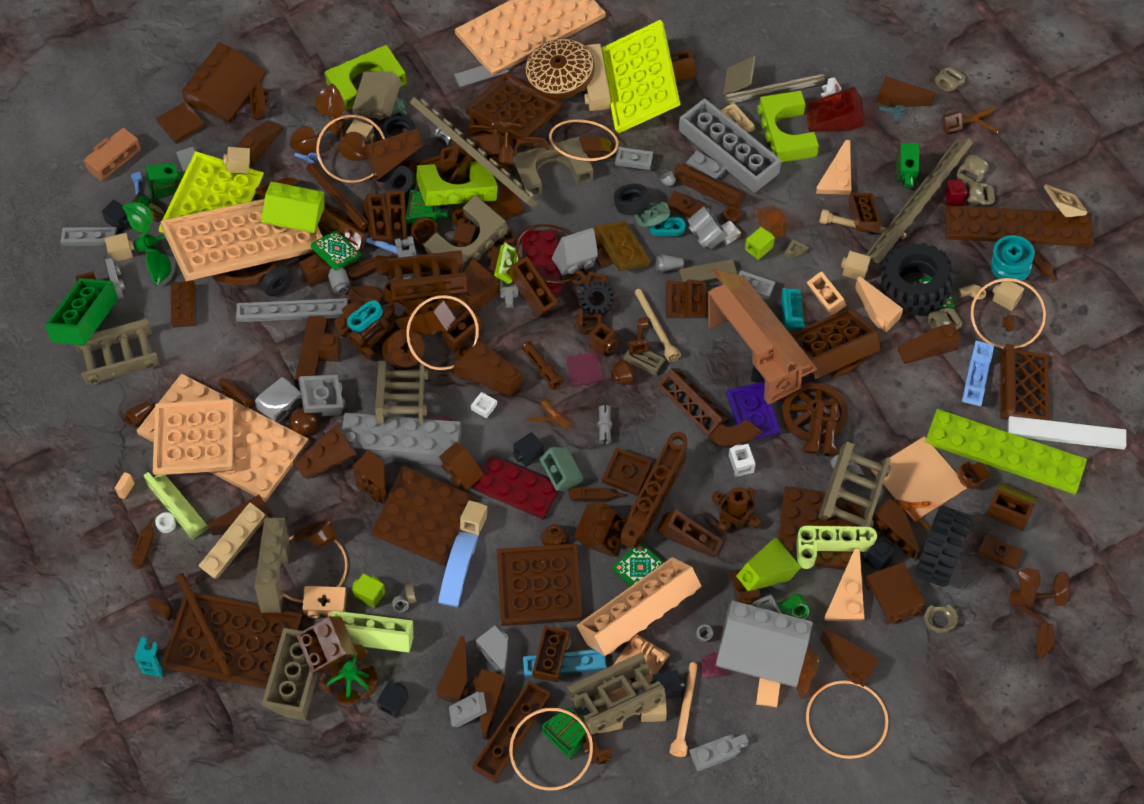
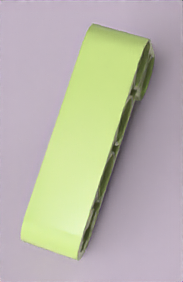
M803 526L798 532L796 542L797 563L804 569L813 567L817 551L854 552V549H860V552H867L876 542L877 533L871 527ZM807 536L810 540H805L802 537ZM822 537H828V538H830L831 540H828V541H827V540H824ZM843 537H848L850 541H845ZM807 554L811 556V558H805L803 557V555Z

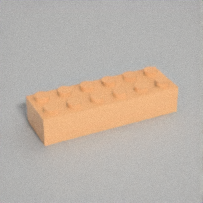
M672 557L576 626L586 645L606 656L613 653L622 643L628 642L633 635L646 629L654 620L661 618L665 612L678 606L682 600L693 595L702 586L691 566Z

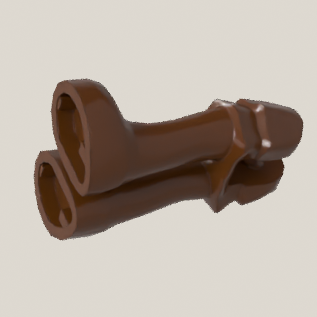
M389 305L383 308L381 317L361 332L352 331L348 334L350 342L370 361L375 356L372 349L373 346L383 336L390 333L397 324L395 321L399 316L397 314L390 316L393 313V309ZM379 326V328L372 335H370L366 340H364L365 337L372 330Z
M818 400L814 408L812 437L808 443L804 444L802 452L820 454L823 423H827L822 455L835 457L839 454V449L835 446V429L837 421H839L838 403L832 402L829 410L830 415L823 416L824 400Z

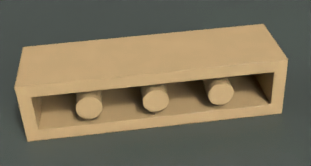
M600 44L585 45L591 51L595 63L594 76L588 86L583 89V91H586V94H584L585 105L588 104L589 111L610 109V93Z
M249 503L199 564V567L214 579H218L268 516L255 505Z

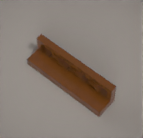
M684 163L683 165L677 164L675 167L677 182L729 207L739 208L746 198V193Z
M324 201L325 208L318 227L328 233L337 230L354 248L363 250L366 239L371 238L368 229H360L347 214Z
M670 368L657 385L707 436H710L719 424L726 425L730 420L680 369ZM669 379L674 381V390H669L665 386ZM679 392L687 394V403H682L679 400ZM692 404H697L700 407V415L695 416L692 413ZM705 417H710L715 422L710 429L705 426Z

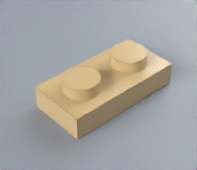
M735 103L720 110L747 133L755 129V125Z

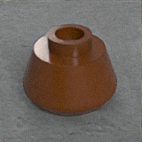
M621 359L612 367L611 377L618 384H631L634 380V372L629 362Z
M551 524L542 532L541 540L544 546L567 544L568 533L562 526Z

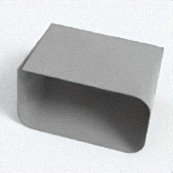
M285 377L277 380L255 400L257 410L277 423L303 403L301 393Z

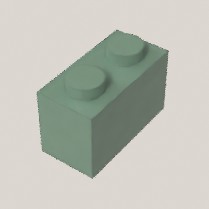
M550 447L540 458L556 491H569L571 488L577 487L584 479L567 447Z

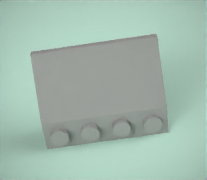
M731 601L725 619L715 666L797 687L813 622Z

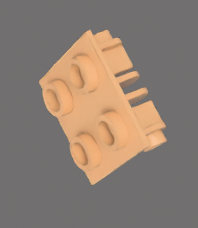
M635 634L628 641V645L613 665L641 652L645 657L646 664L649 665L650 674L644 676V678L650 685L653 675L659 672L670 654Z

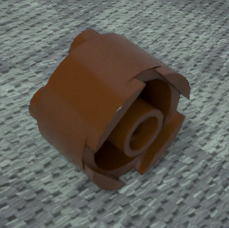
M407 329L396 331L383 343V357L392 368L404 370L419 362L409 349ZM410 330L411 346L415 354L422 359L425 350L422 336Z

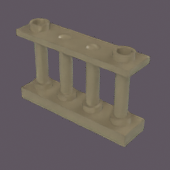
M147 318L95 332L85 346L75 345L78 354H84L87 371L82 372L81 375L86 385L97 384L100 381L143 369H151L160 365L157 353L150 352L146 336L151 335L152 331ZM139 338L143 356L132 358L128 341ZM121 343L125 361L113 363L109 346ZM102 348L106 366L95 369L91 351Z
M378 361L375 405L376 423H384V416H388V414H419V424H423V416H427V404H424V380H428V369H424L423 364L420 363V371L386 369V361ZM390 378H420V382H389ZM389 390H419V394H389ZM419 402V406H388V403Z
M846 442L840 448L818 518L826 521L830 517L837 516L860 525V527L872 528L874 523L872 517L885 476L887 477L891 470L889 465L891 459L887 457L881 463L874 462L854 454L855 452L852 451L854 444ZM853 461L878 471L875 482L849 472V469H847L848 462ZM847 479L872 489L869 500L843 490L841 487L842 481ZM841 497L866 507L864 517L861 518L838 509L835 505L837 498Z

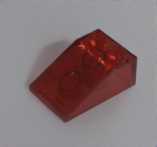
M855 86L805 103L809 132L851 131L865 126L862 98Z

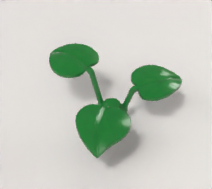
M138 202L125 204L122 207L126 212L129 224L136 232L143 233L135 240V248L139 252L147 253L146 264L154 284L158 285L170 275L172 270L169 258L163 253L159 254L158 250L153 249L156 241L165 238V234L156 238L152 235H146L151 229L150 223L153 221L151 210L145 204Z

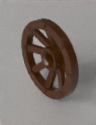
M807 383L801 385V389L787 395L783 404L782 417L785 426L794 436L806 442L811 440L814 425V408L818 400H821L822 393L832 398L824 401L823 416L830 415V409H827V407H830L832 402L838 403L840 409L838 415L839 423L835 429V438L844 430L848 419V407L842 395L834 388L821 383ZM816 392L815 399L812 400L805 393ZM797 397H799V398H800L801 400H803L806 404H791V403L794 401V399H796ZM790 411H806L796 420L792 421ZM809 418L811 420L809 432H805L797 427ZM823 423V427L825 428V430L827 427V423ZM822 433L821 443L825 441L826 433Z

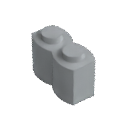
M705 206L688 219L689 229L694 235L697 234L699 236L698 242L704 248L708 247L712 250L728 236L712 212Z

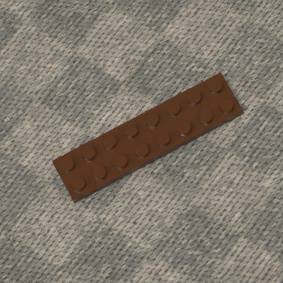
M947 205L945 207L946 239L997 242L1005 236L1015 235L1023 237L1033 244L1093 247L1094 244L1092 213L1082 216L1065 217L1061 211Z

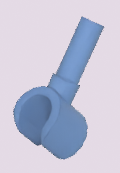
M297 152L294 154L295 157L307 161V164L318 161L316 153H310L308 156Z
M140 171L131 175L136 195L140 192L138 183L143 181Z

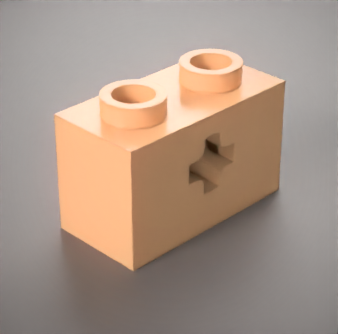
M822 271L807 282L809 289L831 316L847 306L843 297Z
M305 586L303 612L308 617L319 618L320 615L329 617L332 611L346 612L347 591L345 587ZM324 600H328V603H326L325 606H322Z

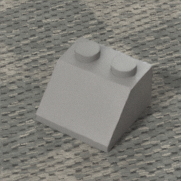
M590 228L561 238L552 256V260L561 275L574 274L575 271L583 268L589 269L594 265L598 256L594 229Z

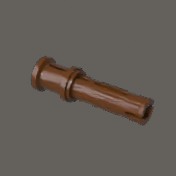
M531 341L523 343L521 349L540 371V377L547 381L550 390H556L564 383V378L556 373L555 367L546 362Z

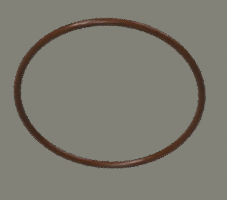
M537 224L530 226L529 228L525 229L518 237L516 243V253L518 260H521L519 254V242L522 236L527 231L536 227L544 226L560 229L569 235H571L572 233H570L562 227L552 224ZM575 275L570 279L562 281L542 279L548 283H566L576 279L578 276Z

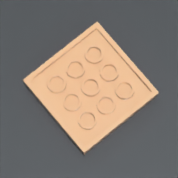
M233 399L155 404L153 474L166 475L233 470Z

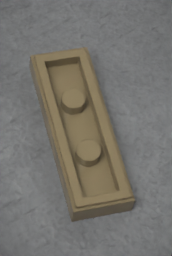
M733 259L682 268L679 269V274L682 282H686L689 279L710 283L719 281L714 275L713 269L736 275L737 271Z

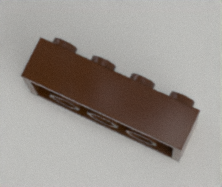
M850 193L848 203L856 230L860 232H879L881 220L873 194Z
M195 281L171 283V324L173 328L196 326Z
M544 625L532 672L534 678L558 683L570 636L569 630Z

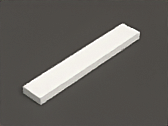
M1013 416L1008 418V433L1023 438L1123 450L1126 448V429Z

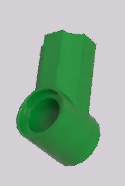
M793 594L788 600L776 603L782 614L804 619L809 615V607L804 596L801 594Z

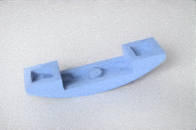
M975 341L962 402L977 406L982 405L994 345Z
M459 531L446 566L439 595V604L458 608L463 592L464 580L471 556L475 551L478 535Z

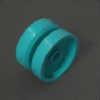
M1015 235L999 239L994 245L990 265L995 277L998 279L1012 278L1021 281L1025 280L1030 275L1035 254L1033 245L1027 239Z

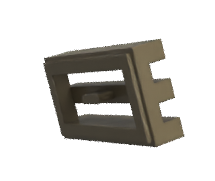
M629 350L626 352L624 360L655 376L658 375L662 365L666 362V358L649 350L641 352L642 356L637 353L629 354ZM647 357H649V358H651V359H653V360H655V361H657V362H659V363H656V362H654V361H651V360H649Z

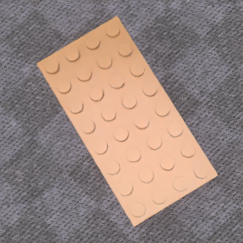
M509 0L456 28L455 34L477 60L492 75H495L506 68L510 69L525 61L543 43L555 39H566L605 18L606 12L595 0Z
M265 199L161 221V228L186 281L313 253L315 251L310 247L312 242L323 236L318 226L315 233L262 223L261 217Z
M181 374L159 403L230 398ZM234 401L233 470L212 471L210 473L254 496L260 494L266 502L309 444V439ZM155 408L137 429L138 435L153 443Z

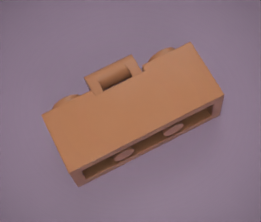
M122 128L110 140L105 138L92 149L94 152L84 159L87 170L102 182L141 150L138 138L125 128Z

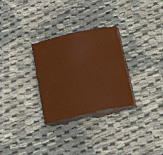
M688 279L686 282L668 280L666 282V317L705 318L706 281Z

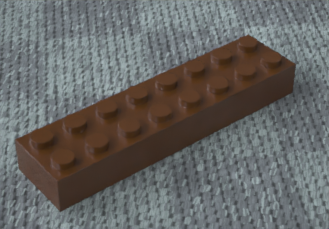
M528 681L473 764V771L496 783L511 760L509 748L515 728L529 714L544 709L551 699V693ZM541 713L527 719L518 729L513 742V756Z

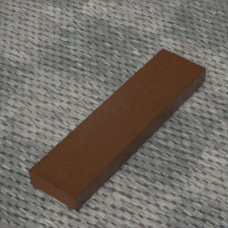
M309 316L295 375V383L299 384L300 376H316L320 360L318 352L320 334L326 333L328 319L325 317Z

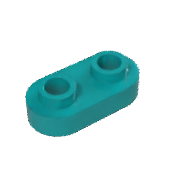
M668 217L659 224L649 226V231L654 236H681L685 232L686 224L679 217Z
M369 301L349 316L347 324L352 331L361 332L381 317L383 309L377 301Z

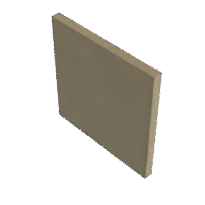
M754 56L727 68L723 96L751 85L755 64Z

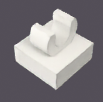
M835 77L830 78L827 85L822 86L825 93H821V96L825 100L830 98L833 103L840 102L842 88Z

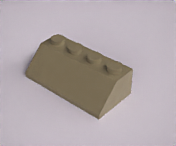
M283 628L262 706L284 717L305 721L319 671L311 672L296 635L303 631Z

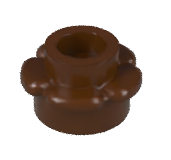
M1007 313V316H1003L1002 327H1005V331L1013 330L1015 315Z

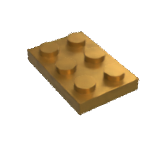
M626 221L595 226V234L618 271L649 266L651 262Z

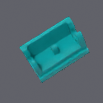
M782 288L781 306L783 326L786 330L805 328L802 295H797L801 294L800 289Z
M141 637L134 656L142 674L162 677L163 668L161 667L163 656L160 657L158 662L155 656L158 648L157 643L154 642L150 650L147 638Z

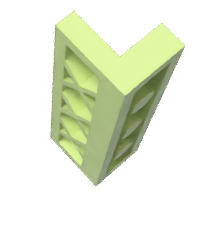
M149 472L144 475L148 487L166 509L173 514L176 521L192 540L209 529L204 520L166 475H157L154 478Z

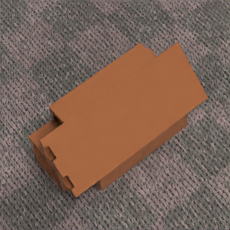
M713 269L714 275L722 285L708 292L709 328L711 329L728 320L753 352L752 363L765 379L764 400L768 405L801 389V378L817 370V367L744 276Z

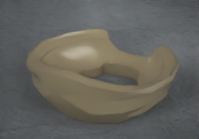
M930 605L925 611L924 620L928 628L934 632L946 633L957 625L958 615L950 605L936 607ZM935 612H943L947 617L948 623L945 627H937L933 624L932 617Z

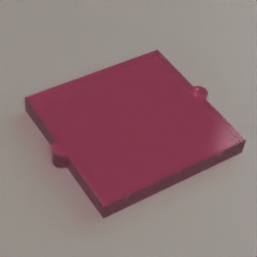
M596 352L579 353V355L565 357L572 387L589 386L592 383L603 382Z

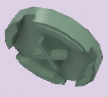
M651 202L644 211L635 214L634 217L639 226L647 227L663 222L669 217L671 212L667 203L661 202V204H657L656 202Z

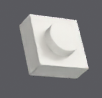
M731 221L721 225L728 235L722 240L725 245L741 237V232Z
M481 392L472 403L471 410L488 418L497 406V400Z

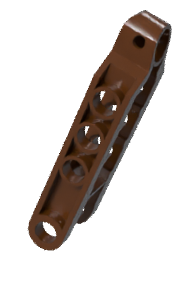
M674 432L669 436L630 511L628 520L621 532V544L635 549L649 534L686 462L685 450L688 445V439L685 434ZM680 439L683 444L677 446L673 444V441Z

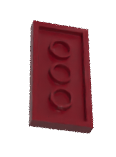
M558 230L527 231L522 236L523 258L526 256L529 258L542 278L553 281H560V271L552 260V256L559 244ZM545 282L553 295H561V283Z
M490 455L482 469L484 475L473 485V490L543 520L559 492L555 490L551 480Z

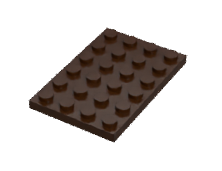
M193 592L220 649L227 656L226 661L232 673L225 677L219 664H216L212 657L213 652L184 594L161 662V667L266 689L283 628L300 631L304 618L303 614L282 610L281 613H262L259 605Z

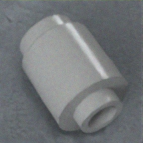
M333 268L329 270L328 278L333 292L345 294L348 291V287L351 286L346 271L343 268L336 271Z

